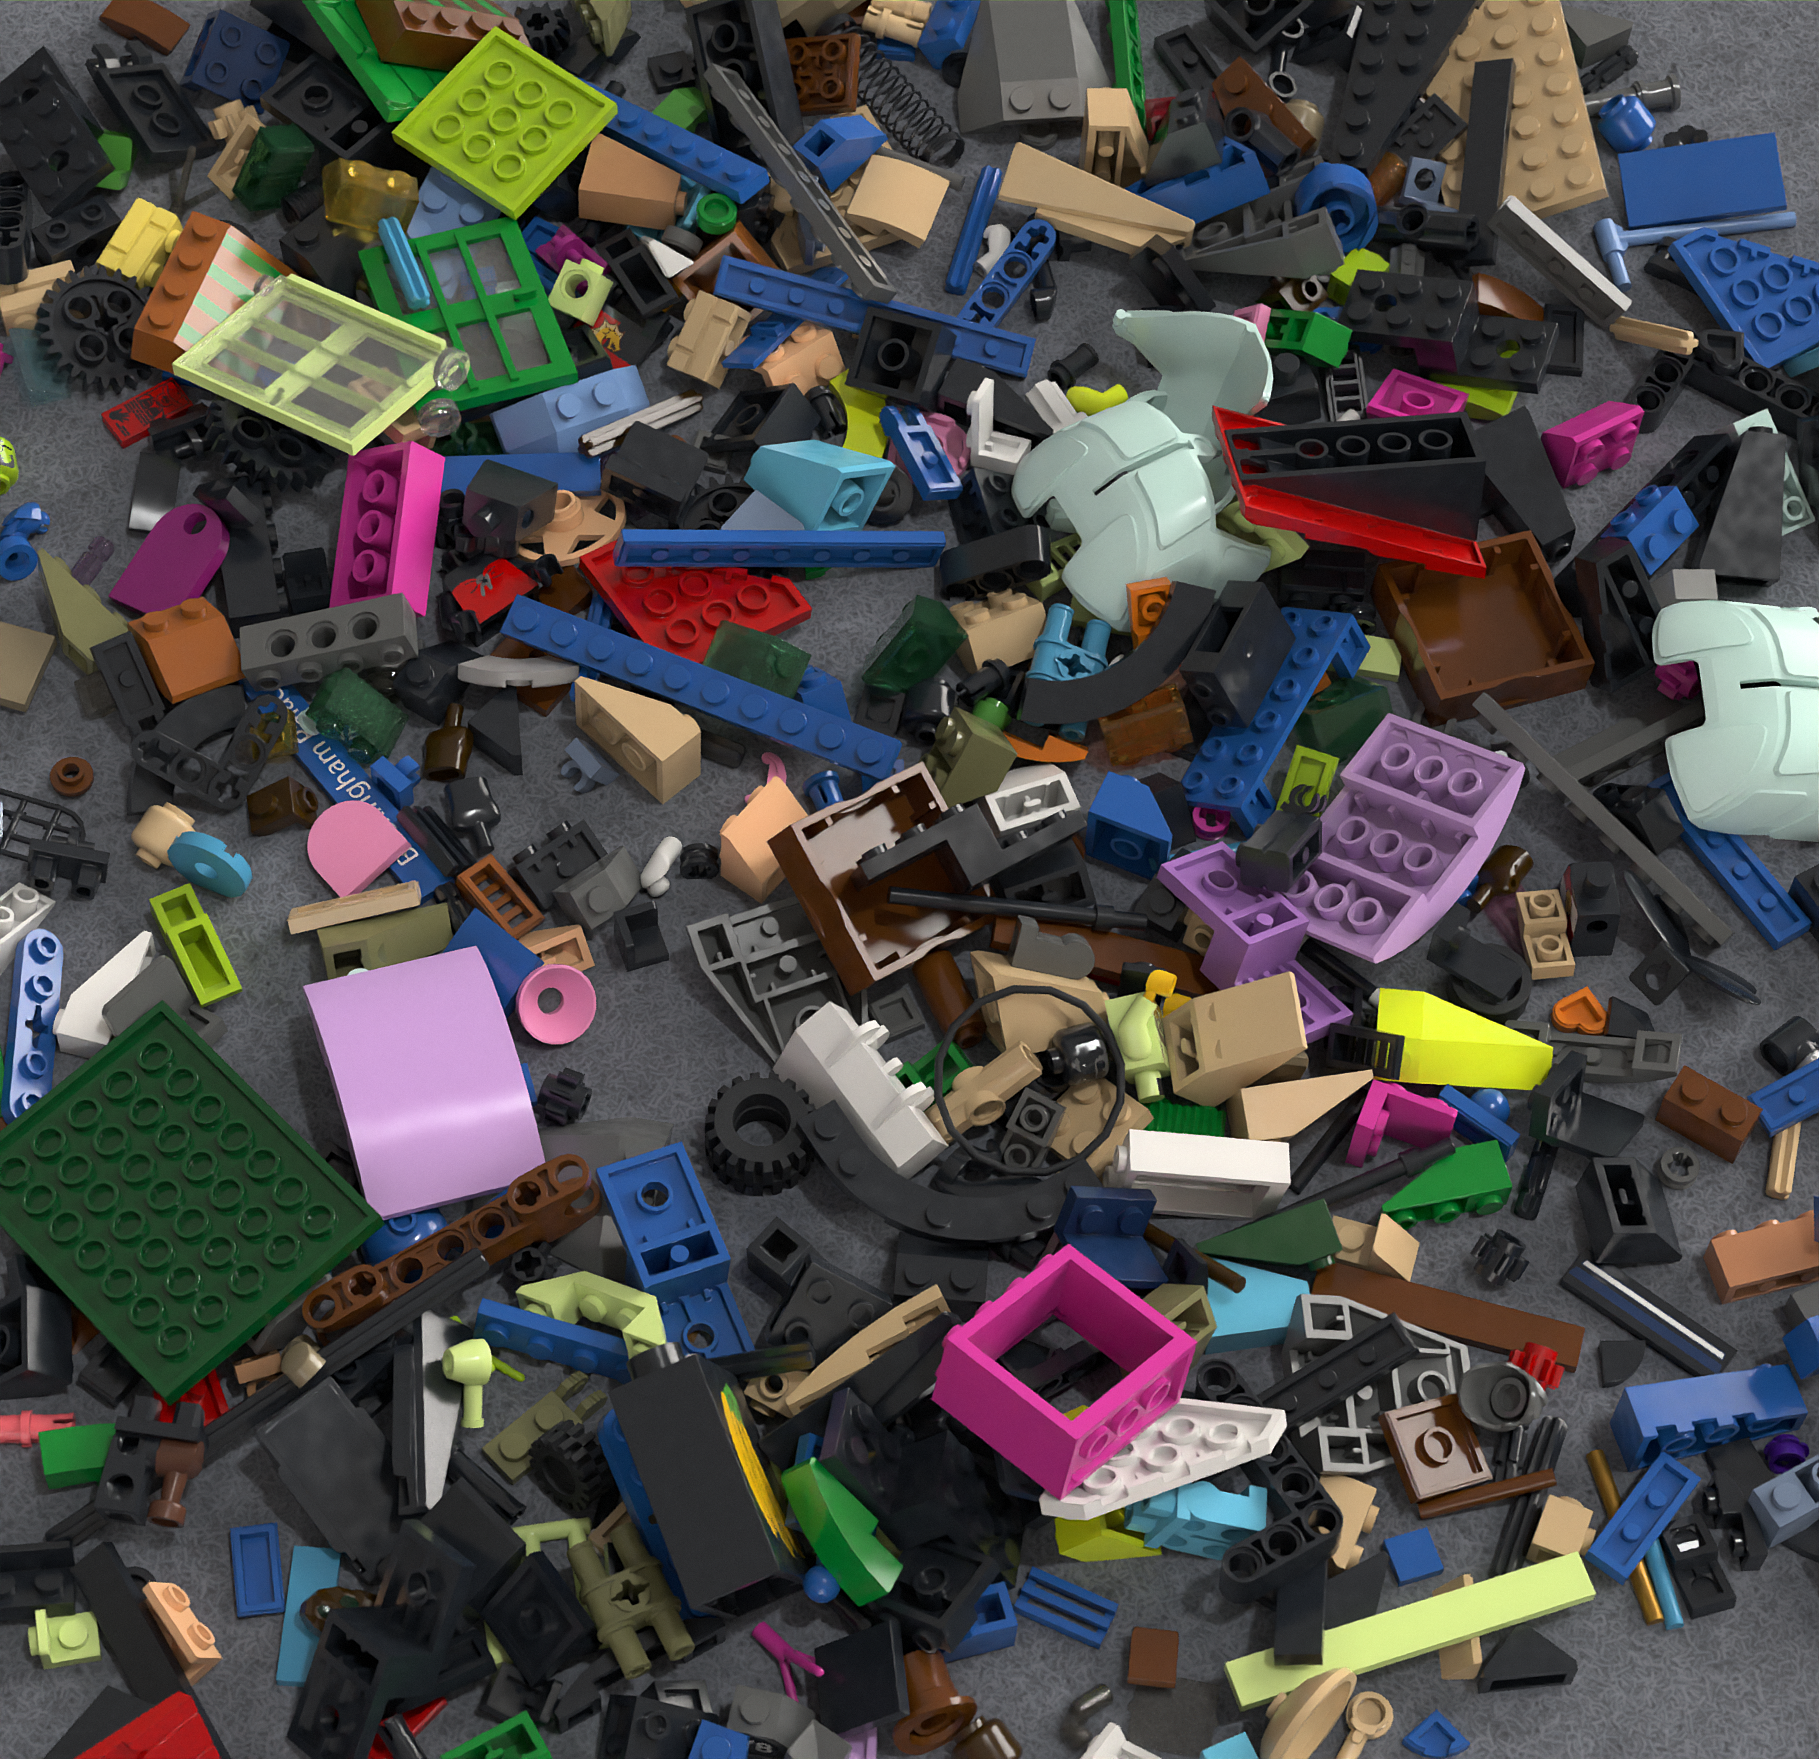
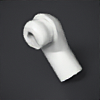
M1002 224L990 225L984 231L983 237L988 238L986 244L989 245V252L973 264L974 270L984 278L1012 242L1010 231Z

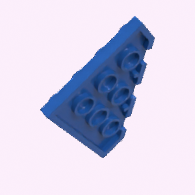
M1702 227L1674 241L1667 249L1721 329L1744 332L1745 357L1774 370L1819 346L1818 262L1796 255L1787 258L1770 252V247L1745 239H1740L1738 242L1718 236V231Z

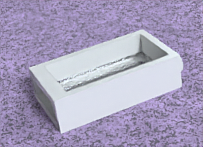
M1129 1129L1122 1145L1115 1147L1112 1165L1105 1167L1103 1186L1110 1188L1150 1189L1157 1199L1152 1212L1155 1214L1253 1221L1274 1212L1291 1184L1289 1143Z

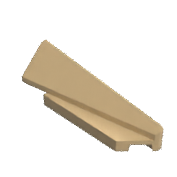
M1017 142L1013 149L998 198L1005 202L1036 207L1035 219L1049 222L1054 229L1131 255L1156 234L1173 245L1180 244L1184 248L1188 247L1191 244L1195 228V221L1020 142Z

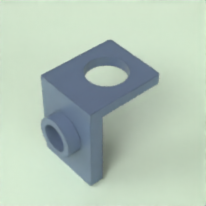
M1411 156L1399 203L1407 205L1417 202L1424 205L1427 210L1459 213V210L1437 203L1446 164ZM1428 168L1433 175L1432 183L1426 190L1420 191L1415 185V176L1421 169Z

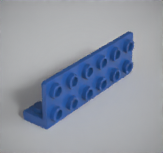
M1292 607L1282 608L1281 613L1294 633L1296 640L1249 727H1212L1180 782L1182 783L1188 806L1230 811L1247 839L1253 836L1257 824H1264L1275 812L1277 803L1263 782V779L1329 664H1332L1339 677L1353 679L1371 648L1353 614Z

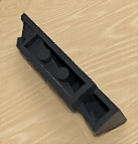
M428 1310L413 1320V1344L394 1346L392 1463L394 1475L399 1476L398 1511L400 1519L424 1517L442 1497L464 1386L463 1383L446 1378L442 1359L446 1349L466 1340H471L474 1335L473 1330L467 1325L432 1310Z
M942 1312L759 1440L757 1443L759 1448L782 1472L795 1466L799 1437L807 1433H812L822 1438L825 1437L833 1394L848 1387L862 1402L871 1408L874 1416L886 1428L934 1391L937 1380L935 1372L941 1363L944 1352L942 1342L954 1326L961 1325V1319L954 1313Z

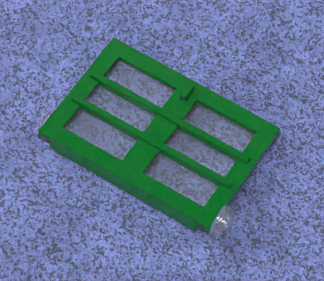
M508 216L407 240L430 294V304L425 309L419 308L415 311L408 306L380 239L369 242L364 250L358 251L363 277L375 310L446 340L448 354L461 359V364L411 406L422 431L426 435L442 437L452 433L461 422L459 411L578 383V372L518 223ZM390 350L402 382L409 383L427 367L420 362Z

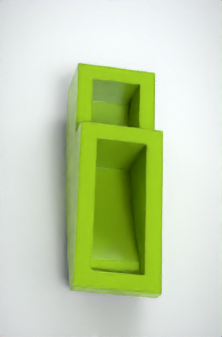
M185 884L149 899L150 912L179 971L200 1007L204 1008L242 992L241 984L207 913L204 914L191 884Z

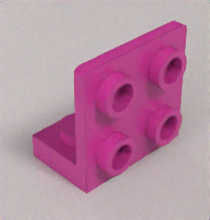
M1373 1079L1358 1118L1345 1162L1362 1168L1367 1155L1376 1157L1384 1134L1421 1148L1450 1137L1458 1110L1449 1107L1447 1103L1440 1099L1424 1098L1406 1091L1396 1083H1383Z

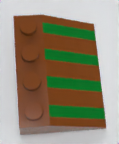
M192 211L134 327L130 358L174 374L172 363L252 297H256L255 303L260 298L266 300L275 292L276 285L281 281L287 283V277L290 274L301 276L231 224ZM282 305L264 321L281 328L289 312L290 305ZM252 330L237 343L268 356L275 339ZM227 352L207 367L240 383L242 380H245L252 388L262 369Z

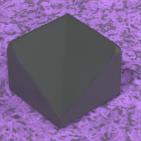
M813 1719L786 1751L784 1759H850L852 1746Z

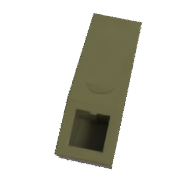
M571 0L574 12H580L583 27H589L592 42L594 44L599 43L606 56H612L632 16L630 0Z
M41 548L37 551L38 573L63 653L83 672L94 679L100 672L89 648L128 632L127 621L119 613H111L101 604V599L96 591L88 584L82 586L72 576L70 568L61 558L57 556L52 558Z
M447 903L317 929L327 980L347 976L350 971L358 968H364L369 971L425 958L445 949L453 938Z

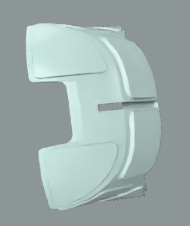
M1119 309L1113 318L1112 325L1116 335L1134 344L1162 375L1157 391H1165L1168 395L1163 413L1169 417L1182 433L1197 434L1210 440L1217 450L1215 456L1220 455V457L1214 458L1210 463L1201 464L1210 482L1215 501L1216 516L1229 505L1236 491L1231 485V475L1228 466L1223 460L1220 442L1215 435L1212 405L1251 416L1267 406L1272 391L1273 371L1269 352L1259 330L1254 323L1221 313L1201 311L1172 312L1168 310H1129L1125 312L1123 309ZM1051 499L1047 505V513L1045 515L1050 528L1060 532L1078 533L1057 499Z
M1150 390L1139 393L1122 404L1107 408L1058 430L1038 444L1021 460L1015 471L1011 488L1014 502L1024 518L1031 517L1052 496L1057 499L1082 540L1081 547L1073 555L1062 572V580L1081 605L1101 620L1109 623L1110 626L1119 632H1131L1126 584L1167 577L1171 583L1172 581H1179L1216 590L1214 598H1219L1228 580L1256 582L1270 563L1271 550L1269 547L1252 544L1216 528L1214 496L1208 476L1201 465L1210 463L1217 453L1216 447L1204 436L1182 433L1169 417L1163 413L1168 397L1165 391ZM1124 471H1130L1129 473L1120 477L1118 480H1116L1114 483H1112L1098 495H1095V492L1098 489L1103 487L1117 475Z
M1720 600L1680 602L1661 609L1652 631L1655 663L1663 666L1688 661L1697 662L1699 664L1703 691L1705 723L1700 727L1673 735L1665 742L1672 781L1688 820L1698 828L1714 832L1739 835H1769L1770 838L1819 842V612H1817V609L1813 607L1780 608L1777 606ZM1769 681H1776L1781 684V686L1741 689L1740 684Z

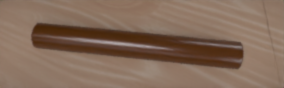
M1548 1468L1417 1502L1421 1520L1554 1487L1557 1486L1553 1468Z

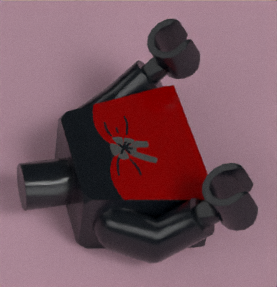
M453 549L441 561L442 568L448 573L442 580L443 594L439 599L441 625L446 631L456 634L459 642L465 640V634H467L472 643L479 647L500 633L517 594L539 602L538 583H542L544 587H549L552 584L550 576L555 574L562 575L564 571L554 554H546L539 557L535 562H528L513 557L501 558L493 554H484L483 551L469 559L463 552Z

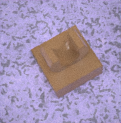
M277 1350L231 1362L237 1382L239 1384L247 1382L246 1393L248 1397L256 1392V1386L259 1382L263 1380L271 1382L278 1378L275 1375L276 1373L282 1372V1360Z

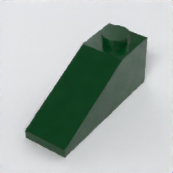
M1324 1198L1201 1241L1193 1246V1248L1201 1253L1218 1259L1288 1268H1299L1307 1265L1310 1272L1335 1264L1333 1255L1339 1254L1343 1250Z

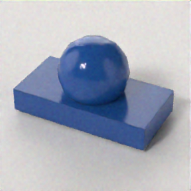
M1447 1084L1439 1093L1437 1099L1444 1101L1449 1107L1458 1110L1453 1129L1474 1144L1498 1140L1504 1162L1506 1163L1515 1152L1520 1137L1517 1131L1506 1125L1510 1116L1508 1099L1502 1092L1493 1088L1480 1089L1469 1099Z

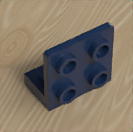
M222 9L208 13L179 85L192 91L205 89L230 102L241 99L244 108L254 105L257 114H262L265 109L261 107L260 96L275 85L290 48V43Z
M1070 1186L1053 1229L1063 1247L1070 1244L1127 1288L1138 1290L1146 1288L1156 1289L1161 1284H1167L1169 1281L1142 1237L1157 1202L1150 1189Z

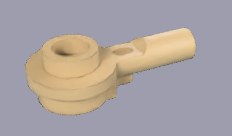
M1372 1691L1361 1692L1355 1695L1348 1703L1345 1714L1346 1723L1351 1730L1336 1759H1358L1368 1739H1377L1385 1735L1390 1729L1394 1718L1393 1708L1389 1701L1381 1694Z

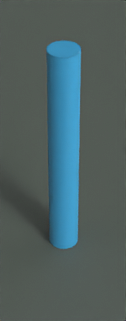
M1658 1538L1644 1557L1655 1594L1665 1618L1666 1630L1684 1627V1622Z

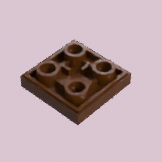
M856 33L785 39L801 116L856 112L861 37Z

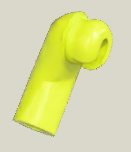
M1120 384L1114 385L1103 393L1083 386H1074L1067 391L1066 398L1076 412H1084L1087 416H1091L1107 408L1124 403L1128 400V394Z

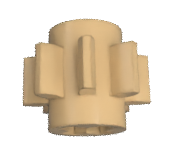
M237 99L214 108L213 112L216 119L208 122V125L215 140L225 138L228 144L247 112L253 113L258 119L259 117L254 105L244 108L241 99Z

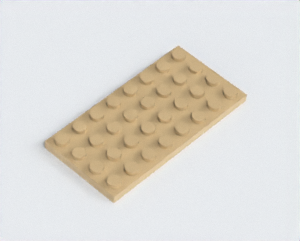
M1484 0L1479 10L1474 9L1468 18L1469 25L1464 33L1457 35L1449 48V56L1421 98L1427 100L1433 93H1436L1468 124L1475 62L1513 58L1516 64L1502 203L1508 196H1514L1539 219L1609 197L1560 0ZM1467 130L1435 160L1446 164L1441 185L1444 203L1446 206L1459 210Z

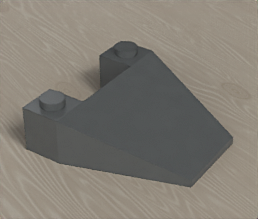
M1320 155L1296 164L1292 170L1285 173L1282 177L1274 174L1266 178L1271 193L1196 223L1190 246L1184 248L1183 245H1175L1191 270L1307 279L1315 275H1329L1336 271L1339 266L1344 265L1343 246L1326 206L1298 217L1295 212L1294 199L1296 190L1300 182L1307 174L1313 171L1316 165L1324 163L1322 156Z

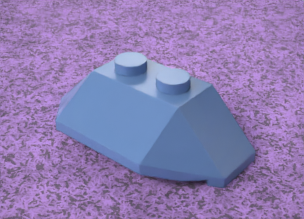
M633 365L612 369L579 380L578 383L543 392L493 412L489 416L504 454L578 452V438L581 435L649 407L650 403L637 367ZM621 446L600 454V463L608 461L611 454L616 456Z

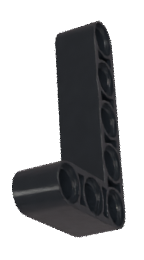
M1682 329L1693 332L1694 338L1698 339V333L1692 330ZM1693 347L1690 355L1659 349L1633 388L1628 404L1638 405L1644 410L1639 428L1640 434L1652 433L1660 426L1686 385L1747 416L1768 408L1777 431L1797 440V418L1819 415V393L1745 356L1737 374L1726 377L1718 375L1711 368L1710 362L1698 357L1695 347Z
M1210 1359L1200 1365L1196 1376L1194 1400L1265 1408L1230 1362L1223 1359ZM1216 1385L1223 1387L1224 1390L1214 1391L1208 1387ZM1282 1433L1272 1452L1267 1454L1274 1457L1276 1461L1267 1462L1256 1458L1239 1464V1467L1253 1486L1267 1488V1505L1278 1521L1225 1551L1221 1562L1219 1589L1228 1601L1235 1604H1246L1258 1599L1331 1558L1337 1553L1340 1546L1343 1514L1284 1433ZM1296 1491L1303 1496L1295 1498L1288 1496L1285 1492ZM1323 1527L1330 1532L1326 1534H1319L1317 1532H1314L1311 1528ZM1277 1548L1285 1549L1291 1554L1279 1556L1271 1550ZM1242 1570L1248 1572L1251 1576L1239 1578L1232 1572Z

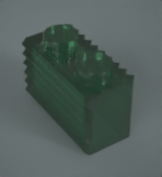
M285 123L284 126L279 124L278 127L272 125V127L266 125L265 128L260 126L232 192L249 212L281 208L280 200L282 196L298 188V183L301 182L300 177L304 176L303 170H307L306 164H309L312 152L315 151L314 145L300 128L293 123L290 125Z
M345 667L327 674L319 685L320 688L316 691V696L312 699L313 702L309 705L305 715L316 723V729L320 734L330 739H337L346 746L349 756L355 761L371 765L382 756L388 759L409 719L408 714L403 713L402 709L396 708V704L390 703L389 699L384 698L383 694L377 693V689L371 688L370 684L365 683L364 679L358 678V674L352 673L349 668Z

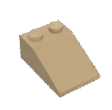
M580 676L574 681L576 725L662 804L701 775V730L691 716L688 714L682 715L671 704Z
M1372 1069L1242 1088L1226 1101L1231 1136L1237 1139L1285 1143L1374 1078Z

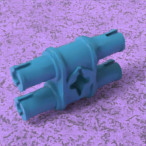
M1055 603L1051 605L1048 609L1043 634L1038 636L1033 643L1035 652L1030 671L1026 673L1025 678L1061 681L1082 678L1103 671V669L1109 667L1105 653L1112 626L1103 620H1090L1086 624L1082 645L1079 648L1067 642L1074 610L1064 604ZM1023 721V722H1025V723H1027V724H1029V725H1032V726H1038V727H1039V726L1044 725V724H1042V723H1033V722ZM1088 721L1061 724L1059 735L1065 740L1080 742L1085 737Z

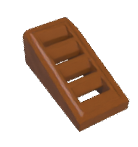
M491 853L456 878L455 884L462 898L473 909L477 908L516 940L545 921L543 914ZM489 878L494 882L482 891L477 887ZM501 889L504 895L490 903L487 898ZM512 901L516 906L501 916L497 910ZM523 912L528 918L512 929L507 922Z

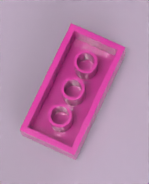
M413 441L360 450L354 456L349 454L329 608L403 592L415 612L416 618L426 616L445 457Z

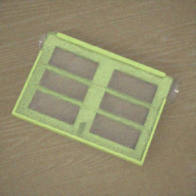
M266 274L261 275L254 285V297L172 363L174 375L353 456L436 385L449 391L459 388L466 379L470 367L468 354L454 347L448 348L446 340L294 274H290L288 277L279 275L276 279Z

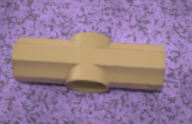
M1019 1040L985 1067L973 1066L967 1068L954 1078L952 1082L953 1091L943 1098L954 1127L960 1134L973 1125L984 1126L997 1120L1006 1109L1005 1101L1042 1074L1043 1067L1028 1045ZM935 1103L924 1111L946 1143L949 1144L953 1141V1137L946 1130L937 1104Z

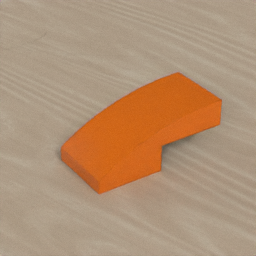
M1003 731V734L1017 752L1016 757L1041 762H1071L1085 759L1088 753V747L1065 740L1060 735L1050 731L1043 747Z

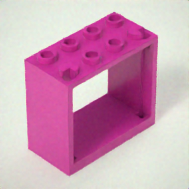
M1068 1244L1055 1255L1047 1254L1037 1264L1035 1270L1024 1279L1021 1277L1016 1278L1001 1297L994 1302H985L977 1310L974 1318L963 1326L960 1324L954 1326L947 1333L942 1342V1347L944 1348L942 1360L935 1372L937 1380L932 1400L1061 1501L1179 1403L1197 1341ZM1052 1315H1055L1130 1373L1073 1421L1069 1420L995 1362L996 1359Z

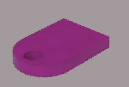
M186 504L172 509L154 525L108 597L118 605L141 616L149 612L162 611L174 607L187 599L199 598L227 554L230 538L226 524L211 508L201 504ZM207 521L201 532L191 534L193 527L197 523Z

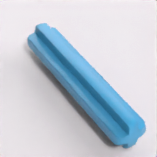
M393 216L388 219H380L378 222V234L408 306L415 311L419 308H427L430 304V294L399 220Z

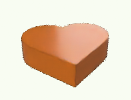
M1588 986L1559 1000L1552 1009L1551 1022L1561 1032L1573 1033L1577 1031L1581 1035L1602 1036L1605 1032L1607 1013Z

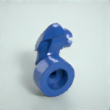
M26 502L14 509L4 518L2 523L4 528L0 534V575L7 580H21L30 575L37 565V553L27 539L30 534H44L48 530L47 527H44V524L50 525V518L46 512L41 511L40 506L36 502Z

